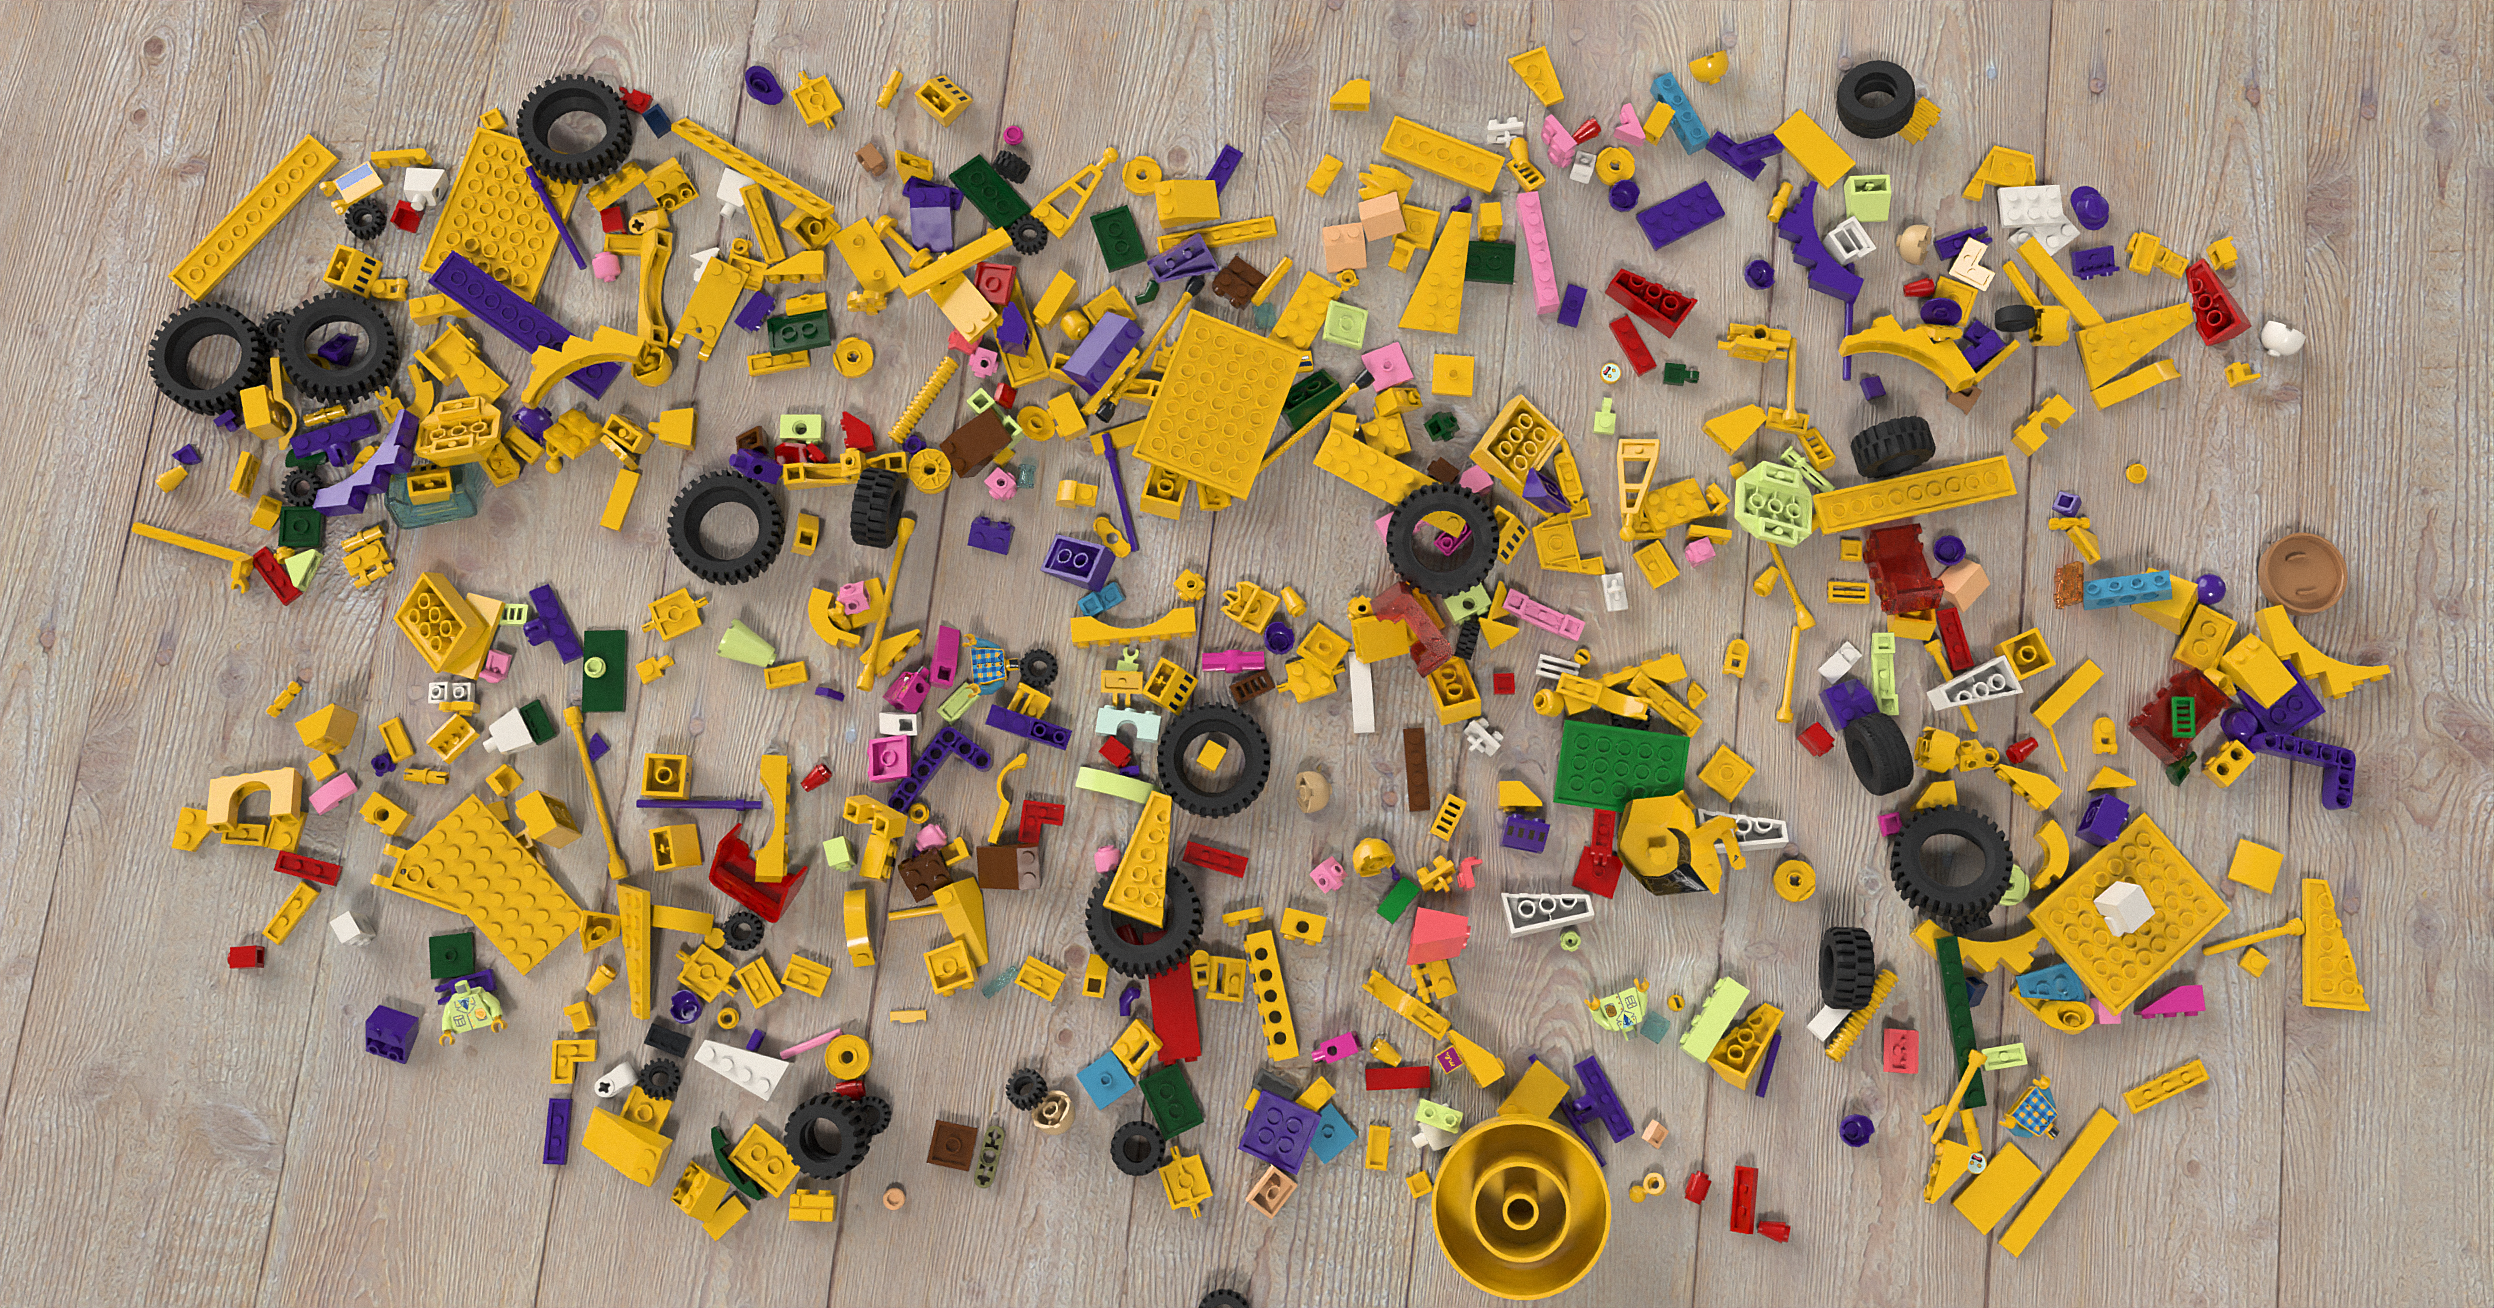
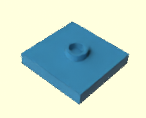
M1112 1050L1076 1075L1100 1111L1135 1087V1084Z
M1331 1103L1319 1112L1322 1114V1117L1309 1145L1324 1164L1329 1162L1358 1137Z

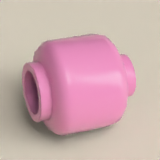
M611 252L596 254V258L592 260L596 278L604 279V283L615 281L616 276L621 274L618 257L611 254Z
M928 824L916 834L918 842L915 845L920 852L934 847L939 851L946 845V838L948 836L938 824Z
M1114 845L1099 847L1098 851L1094 854L1097 872L1105 874V877H1108L1106 873L1110 870L1114 874L1117 873L1118 869L1116 866L1121 864L1122 856L1121 851L1118 848H1114Z

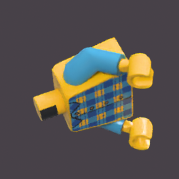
M973 634L963 635V637L969 639V643H962V646H973L970 648L973 683L966 687V689H972L973 693L969 694L968 697L973 698L977 694L979 696L994 694L1008 681L1007 671L1019 670L1018 658L1006 659V653L999 645L989 640L975 637Z
M2040 1074V1081L2036 1079L2032 1081L2038 1088L2028 1087L2010 1109L2004 1113L2003 1118L2006 1121L1999 1122L2001 1126L2006 1127L2014 1136L2031 1138L2040 1137L2045 1133L2052 1140L2060 1132L2052 1123L2058 1116V1113L2055 1110L2056 1105L2049 1088L2051 1081L2043 1074Z

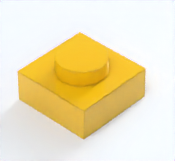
M2248 948L2238 966L2255 978H2258L2270 960L2254 948Z

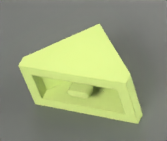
M311 549L285 559L294 587L306 592L324 557L323 554Z

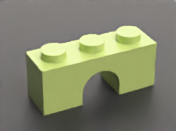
M982 388L966 401L969 409L976 416L992 407L1013 439L1007 446L1010 450L1025 437L1023 429L1010 416L1007 417Z

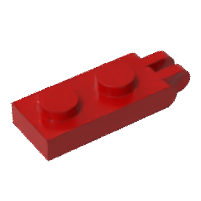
M1596 808L1594 810L1590 856H1593V865H1598L1599 857H1602L1601 866H1606L1607 858L1611 859L1616 811Z

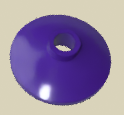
M1935 298L1923 304L1920 316L1926 324L1954 326L1962 318V309L1958 303L1951 299Z

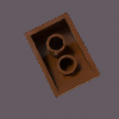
M991 407L954 431L939 447L961 479L975 477L1013 439Z
M1040 842L976 846L979 888L1007 890L1041 889Z

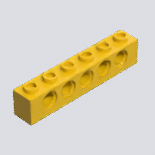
M1268 930L1246 935L1247 940L1243 941L1246 953H1250L1252 960L1248 962L1250 974H1255L1256 982L1252 983L1255 995L1260 996L1261 1003L1257 1004L1259 1016H1264L1266 1023L1262 1025L1264 1037H1269L1270 1045L1266 1046L1268 1056L1273 1058L1274 1062L1299 1057L1272 931ZM1258 949H1264L1267 952V958L1258 960L1255 957V952ZM1267 969L1272 973V978L1269 981L1261 980L1260 972ZM1272 990L1276 993L1277 998L1274 1002H1267L1265 1000L1264 994L1267 991ZM1277 1011L1281 1014V1021L1279 1023H1272L1269 1020L1271 1012ZM1282 1032L1285 1034L1286 1041L1284 1044L1279 1045L1275 1043L1274 1035L1276 1033Z

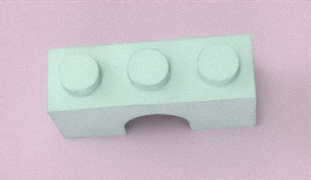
M1109 705L1099 708L1095 730L1096 735L1111 737L1112 735L1114 738H1117L1119 728L1123 724L1131 723L1138 729L1137 741L1158 744L1162 719L1161 716H1158L1157 712L1145 711V714L1137 713V710L1132 708H1125V711L1116 710L1117 707Z

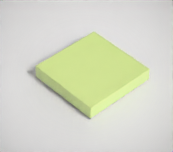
M1331 300L1328 306L1322 340L1357 350L1362 349L1368 310Z

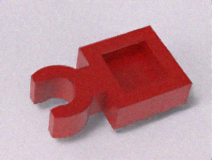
M619 88L620 92L625 94L620 100H622L623 104H626L628 110L642 115L649 109L653 101L651 95L633 89L632 93H629L626 88Z

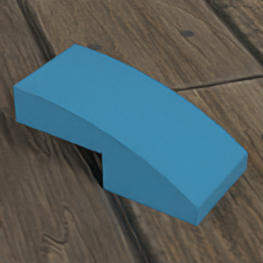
M1112 582L1104 587L1100 593L1092 592L1077 603L1085 617H1095L1126 599L1117 582Z

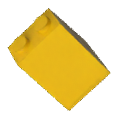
M2148 567L2146 573L2159 572V570ZM2170 575L2172 599L2131 604V610L2169 631L2181 635L2198 602V584Z

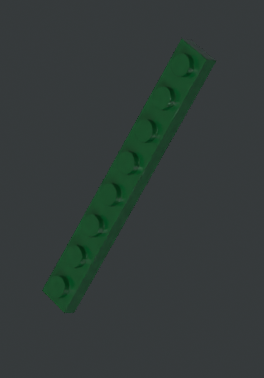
M1957 935L1934 938L1958 1081L1960 1083L1969 1065L1968 1055L1971 1049L1977 1050L1958 937ZM1980 1067L1975 1071L1962 1097V1104L1965 1109L1987 1106Z

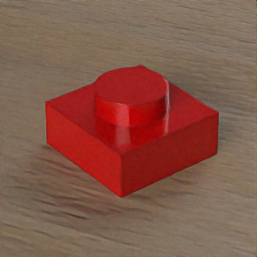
M998 383L993 400L1004 409H1012L1017 390L1005 383Z
M812 442L806 447L809 452V459L815 464L818 462L820 464H827L829 462L826 455Z
M1493 673V695H1514V673Z

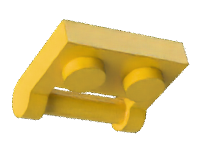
M1019 682L1016 687L1017 691L1007 709L1015 712L1024 693H1027L1029 697L1020 714L1041 720L1052 699Z
M1209 956V983L1205 999L1243 1002L1247 960ZM1219 964H1223L1221 993H1216Z
M1137 1018L1111 1050L1127 1066L1129 1073L1137 1077L1141 1073V1068L1155 1051L1161 1049L1163 1043L1141 1018ZM1149 1041L1148 1048L1135 1062L1133 1058L1145 1043Z

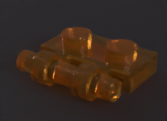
M2075 561L2063 565V568L2056 569V576H2054V584H2056V593L2054 594L2056 609H2064V606H2072L2083 602L2084 562Z

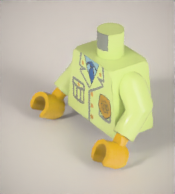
M1644 977L1642 984H1639L1637 978L1634 979L1637 989L1633 987L1601 1000L1593 994L1594 1000L1592 1003L1585 999L1584 1003L1590 1008L1594 1021L1605 1030H1611V1032L1622 1030L1626 1041L1638 1037L1634 1024L1642 1022V1018L1646 1013L1648 1002L1647 989L1649 988V982L1646 977Z
M467 980L457 982L455 984L457 993L452 995L450 1001L445 1006L442 1017V1032L444 1034L440 1037L439 1043L445 1046L444 1041L449 1037L450 1045H453L455 1043V1038L451 1035L453 1031L454 1034L491 1025L492 1031L499 1033V1023L501 1028L506 1030L508 1024L501 1019L503 1014L500 1001L489 992H485L483 987L470 989Z

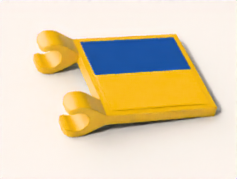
M367 161L333 181L322 182L319 187L324 191L323 193L326 197L332 196L336 189L339 190L344 199L333 201L331 206L333 209H336L335 212L338 215H342L349 206L381 189L384 185Z

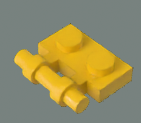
M379 539L342 559L351 577L355 578L360 575V579L354 581L357 589L364 585L366 587L371 585L372 581L379 577H386L390 571L395 569L392 562L384 565L383 562L390 559V556L383 542ZM376 566L377 570L369 574L367 573L368 570Z
M1446 959L1424 963L1425 968L1420 969L1419 964L1410 966L1412 970L1410 974L1412 979L1414 978L1416 981L1417 993L1419 997L1421 996L1423 1004L1432 1002L1429 993L1432 992L1435 993L1437 1000L1458 993ZM1428 974L1432 986L1426 987L1422 975Z

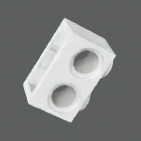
M348 911L330 922L341 944L361 948L370 944L371 939L376 937L365 914Z

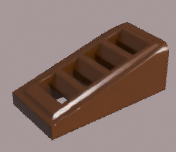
M1266 669L1229 686V690L1238 707L1275 688ZM1262 676L1267 684L1265 688L1259 679ZM1253 681H1256L1260 690L1256 691L1252 683ZM1245 685H1249L1253 692L1252 694L1248 693ZM1239 688L1242 689L1245 697H1241L1238 691Z

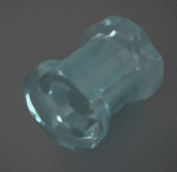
M1028 464L1018 465L1020 472L1016 485L1024 489H1033V475L1036 472V467Z

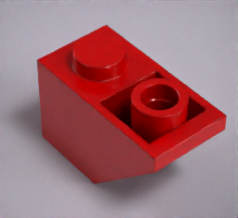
M842 412L843 419H840L842 430L846 431L847 438H844L846 449L857 448L862 453L877 451L871 427L850 413Z

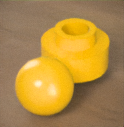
M547 441L546 452L550 459L546 461L545 468L547 472L557 474L562 469L559 457H562L564 453Z
M1650 1173L1644 1179V1186L1636 1185L1629 1190V1198L1635 1203H1641L1645 1200L1648 1193L1652 1196H1660L1666 1191L1667 1182L1660 1174ZM1659 1182V1187L1654 1189V1184Z

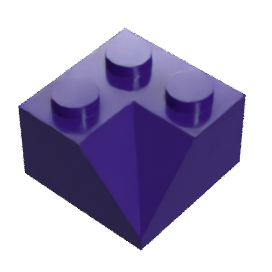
M1857 678L1835 685L1819 694L1836 732L1847 728L1851 721L1880 712L1872 694Z
M2107 793L2092 798L2075 836L2096 847L2116 842L2121 833L2119 828L2129 816L2127 810L2130 805Z

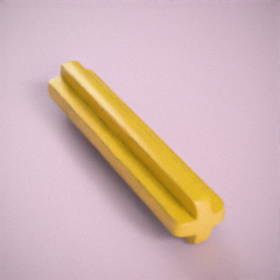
M1284 257L1253 295L1251 302L1255 306L1262 304L1293 264L1291 259Z
M2012 260L2002 266L2003 270L2026 304L2031 307L2036 305L2043 306Z

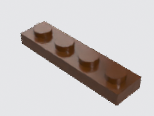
M1424 728L1403 729L1409 812L1430 811Z

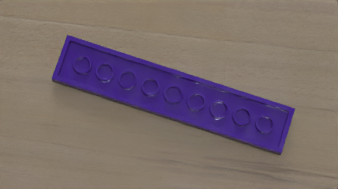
M452 250L428 281L430 285L531 355L537 351L539 345L562 352V346L569 336L577 337L454 250ZM614 362L598 363L581 368L565 378L599 401L623 369Z

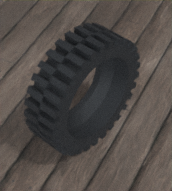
M572 74L566 75V80H562L560 76L555 77V83H551L549 79L544 81L546 87L536 86V94L530 91L527 95L529 101L523 100L521 103L523 109L518 111L519 118L516 120L518 126L517 133L528 160L537 171L540 170L543 176L547 177L549 174L550 179L555 182L559 177L562 184H567L568 179L571 180L572 185H578L579 179H582L584 184H588V178L593 177L596 182L600 180L599 174L603 173L605 177L610 175L608 170L610 167L614 171L618 169L617 161L620 163L624 162V154L628 155L630 151L628 145L632 144V129L624 104L617 92H613L612 87L609 85L605 87L604 82L598 80L596 83L594 77L588 76L587 81H585L583 75L577 74V79H573ZM585 111L599 117L606 126L607 134L603 140L592 149L582 153L561 154L552 151L548 145L547 137L551 125L560 116L569 112Z
M336 292V298H332L330 293H324L325 299L322 300L316 295L313 296L314 302L311 304L306 299L302 302L303 309H300L298 306L293 308L295 316L288 314L285 317L288 324L282 322L280 327L282 333H278V340L280 342L277 343L278 354L292 384L297 386V389L302 394L305 392L308 398L313 400L316 396L317 401L323 404L325 399H327L329 405L334 406L336 405V400L340 401L341 406H346L349 399H352L353 404L359 403L358 397L363 396L366 401L370 399L369 392L372 391L374 393L378 391L380 393L378 386L381 385L384 388L388 385L386 377L392 380L394 376L392 369L397 370L398 364L396 360H399L398 344L387 316H384L380 308L376 309L375 304L371 301L367 304L366 299L361 296L356 301L354 294L348 293L347 298H344L342 292ZM352 322L359 324L366 331L369 346L363 359L356 365L344 370H327L317 366L308 358L305 351V341L309 335L319 327L329 323Z
M206 301L200 302V307L192 303L189 304L190 310H187L185 307L178 309L181 313L179 316L175 313L170 314L169 317L172 321L168 323L164 320L161 323L165 327L164 330L160 331L157 329L154 333L159 337L158 340L152 339L150 345L155 350L148 351V356L154 359L148 361V366L154 369L150 371L151 377L156 379L154 381L156 386L161 388L160 391L170 399L197 414L203 415L205 413L208 416H214L216 412L222 415L225 413V409L236 410V404L243 408L240 391L257 387L260 381L266 383L268 378L263 373H270L271 369L265 363L270 362L271 356L266 352L271 350L270 346L262 339V334L259 333L261 329L235 308H231L226 304L220 305L218 302H211V305ZM211 335H227L234 338L240 344L242 353L240 363L233 375L223 384L212 389L205 390L195 386L190 380L186 369L187 358L194 345Z
M721 470L722 475L713 471L710 472L711 478H707L705 474L699 476L701 479L700 483L693 479L689 482L692 486L690 490L686 487L681 490L684 494L683 498L676 496L674 499L678 505L677 507L671 505L670 512L673 514V517L668 516L667 520L671 527L667 528V533L672 537L669 538V542L674 547L672 550L679 557V560L699 578L706 579L713 584L716 581L720 585H726V582H729L731 585H737V580L746 583L748 582V576H751L753 579L759 577L756 573L758 570L761 569L763 573L768 570L765 566L767 562L770 564L775 562L772 556L774 553L779 555L781 550L778 544L783 545L784 542L781 534H785V528L782 523H785L784 517L780 514L782 511L776 500L758 480L746 477L745 475L742 476L738 471H733L732 475L728 470ZM725 502H737L749 507L756 515L759 524L758 538L750 551L739 558L730 560L715 558L707 553L701 544L699 537L701 521L706 513L716 505Z
M1433 482L1430 486L1426 484L1418 490H1413L1409 496H1405L1402 502L1398 504L1388 525L1386 549L1387 553H1389L1390 564L1394 565L1393 570L1396 574L1399 573L1401 575L1400 579L1404 583L1406 581L1410 583V588L1414 590L1416 587L1420 589L1419 593L1424 595L1425 592L1431 593V597L1442 594V598H1447L1448 594L1458 596L1461 591L1466 593L1470 591L1472 586L1477 587L1480 581L1488 576L1489 570H1492L1497 559L1500 537L1498 522L1495 519L1493 510H1490L1486 500L1483 501L1480 494H1475L1471 488H1463L1458 483L1451 485L1450 482H1444V484ZM1437 511L1455 513L1462 517L1472 530L1474 537L1472 553L1463 565L1454 570L1445 572L1431 570L1424 566L1413 552L1411 543L1413 530L1417 523L1430 513Z
M1207 702L1201 707L1197 704L1192 706L1193 709L1190 711L1188 709L1182 711L1180 717L1177 715L1173 719V723L1171 725L1168 724L1165 734H1162L1160 738L1161 743L1157 749L1159 776L1166 793L1183 810L1186 809L1190 814H1198L1203 818H1206V816H1210L1212 819H1218V816L1230 817L1229 814L1240 813L1241 809L1248 808L1252 801L1255 802L1259 793L1263 791L1270 771L1269 744L1266 741L1265 733L1261 731V726L1253 721L1252 716L1249 714L1245 715L1244 710L1240 708L1236 710L1230 704L1222 706L1221 702H1216V705H1210V702ZM1208 732H1220L1229 735L1238 742L1245 756V768L1239 781L1230 789L1217 793L1205 792L1196 788L1188 780L1183 769V757L1188 745L1196 737Z
M1948 804L1947 810H1943L1942 805H1936L1934 812L1928 807L1924 809L1923 816L1920 812L1914 814L1913 820L1909 818L1905 822V827L1902 826L1895 838L1890 863L1892 881H1895L1894 887L1896 891L1902 890L1900 895L1902 900L1905 901L1909 898L1908 906L1912 909L1919 906L1918 913L1924 916L1926 911L1930 912L1929 919L1936 920L1937 915L1942 916L1941 922L1948 923L1949 917H1953L1954 923H1960L1962 917H1965L1966 922L1973 920L1974 914L1977 918H1981L1985 910L1987 913L1992 911L1994 904L1997 906L2002 896H2004L2013 869V862H2011L2013 853L2009 851V840L2004 841L2005 833L2003 830L1996 833L1998 825L1994 821L1990 825L1987 824L1988 816L1983 814L1980 819L1977 817V810L1972 809L1971 814L1965 812L1966 806L1961 805L1959 811L1954 810V804ZM1940 834L1961 836L1976 844L1983 851L1985 856L1984 871L1978 879L1968 885L1953 887L1940 884L1929 877L1924 871L1919 857L1921 846L1931 836Z
M1168 865L1166 894L1171 899L1174 907L1172 925L1160 940L1148 945H1133L1125 942L1116 934L1112 925L1113 910L1103 906L1116 875L1112 870L1108 871L1106 874L1109 879L1105 881L1101 878L1098 881L1101 888H1093L1091 892L1094 895V899L1088 898L1087 903L1090 909L1086 908L1085 915L1088 920H1085V925L1089 930L1087 934L1099 956L1111 969L1114 967L1116 972L1121 975L1125 972L1126 976L1133 978L1134 974H1136L1138 979L1145 980V975L1148 974L1150 979H1155L1158 972L1161 973L1162 977L1168 975L1166 969L1170 967L1173 972L1178 970L1179 968L1176 964L1180 961L1184 965L1188 961L1186 955L1192 956L1195 953L1193 945L1199 946L1201 940L1198 935H1203L1204 930L1201 925L1204 924L1203 908L1191 882L1188 881L1183 873L1180 874L1176 867L1172 866L1170 869Z

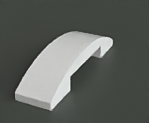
M1355 651L1348 652L1354 734L1374 733L1370 663L1363 664L1356 660Z

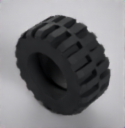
M1916 416L1890 419V421L1871 426L1867 430L1860 432L1859 435H1856L1850 446L1859 474L1867 478L1889 477L1912 470V468L1918 467L1932 458L1936 450L1928 422L1922 417Z
M869 467L861 473L854 492L850 516V532L852 540L856 544L886 549L894 543L897 536L898 523L902 517L904 500V480L899 472Z
M1831 927L1824 933L1820 949L1819 978L1822 998L1826 1006L1831 1009L1862 1010L1871 1001V994L1874 989L1873 983L1875 981V955L1871 936L1863 928Z
M824 1092L803 1102L788 1117L790 1122L786 1123L784 1129L787 1132V1135L784 1136V1143L788 1144L786 1152L788 1155L791 1154L793 1158L791 1162L794 1166L798 1165L800 1167L799 1171L803 1174L810 1173L809 1176L814 1179L819 1177L821 1180L836 1179L851 1171L864 1160V1156L870 1149V1146L867 1144L872 1142V1134L868 1132L872 1128L870 1122L867 1123L865 1119L868 1117L866 1112H861L859 1109L861 1105L857 1101L853 1103L851 1102V1097L847 1095L841 1097V1094L838 1092L831 1094ZM817 1118L827 1119L839 1129L842 1137L840 1153H830L818 1144L814 1134Z

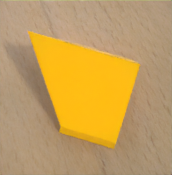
M583 910L579 933L584 954L619 937L621 929L620 916Z

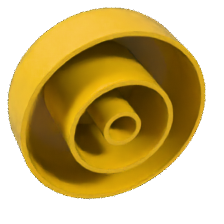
M1506 1114L1487 1119L1473 1126L1462 1134L1447 1151L1437 1172L1432 1193L1431 1214L1438 1243L1448 1261L1462 1277L1479 1289L1498 1297L1512 1300H1535L1553 1296L1570 1288L1591 1270L1601 1255L1608 1238L1611 1222V1203L1602 1167L1595 1154L1578 1135L1562 1124L1545 1117L1531 1114Z

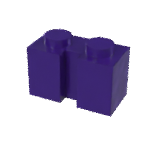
M1991 330L1980 338L1979 341L1982 344L1977 348L1971 345L1961 352L1973 370H1976L2007 347L1995 330Z

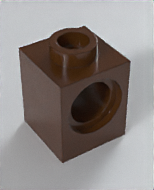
M1442 457L1437 462L1433 460L1427 468L1429 471L1427 476L1442 484L1450 482L1452 485L1460 473L1457 468Z

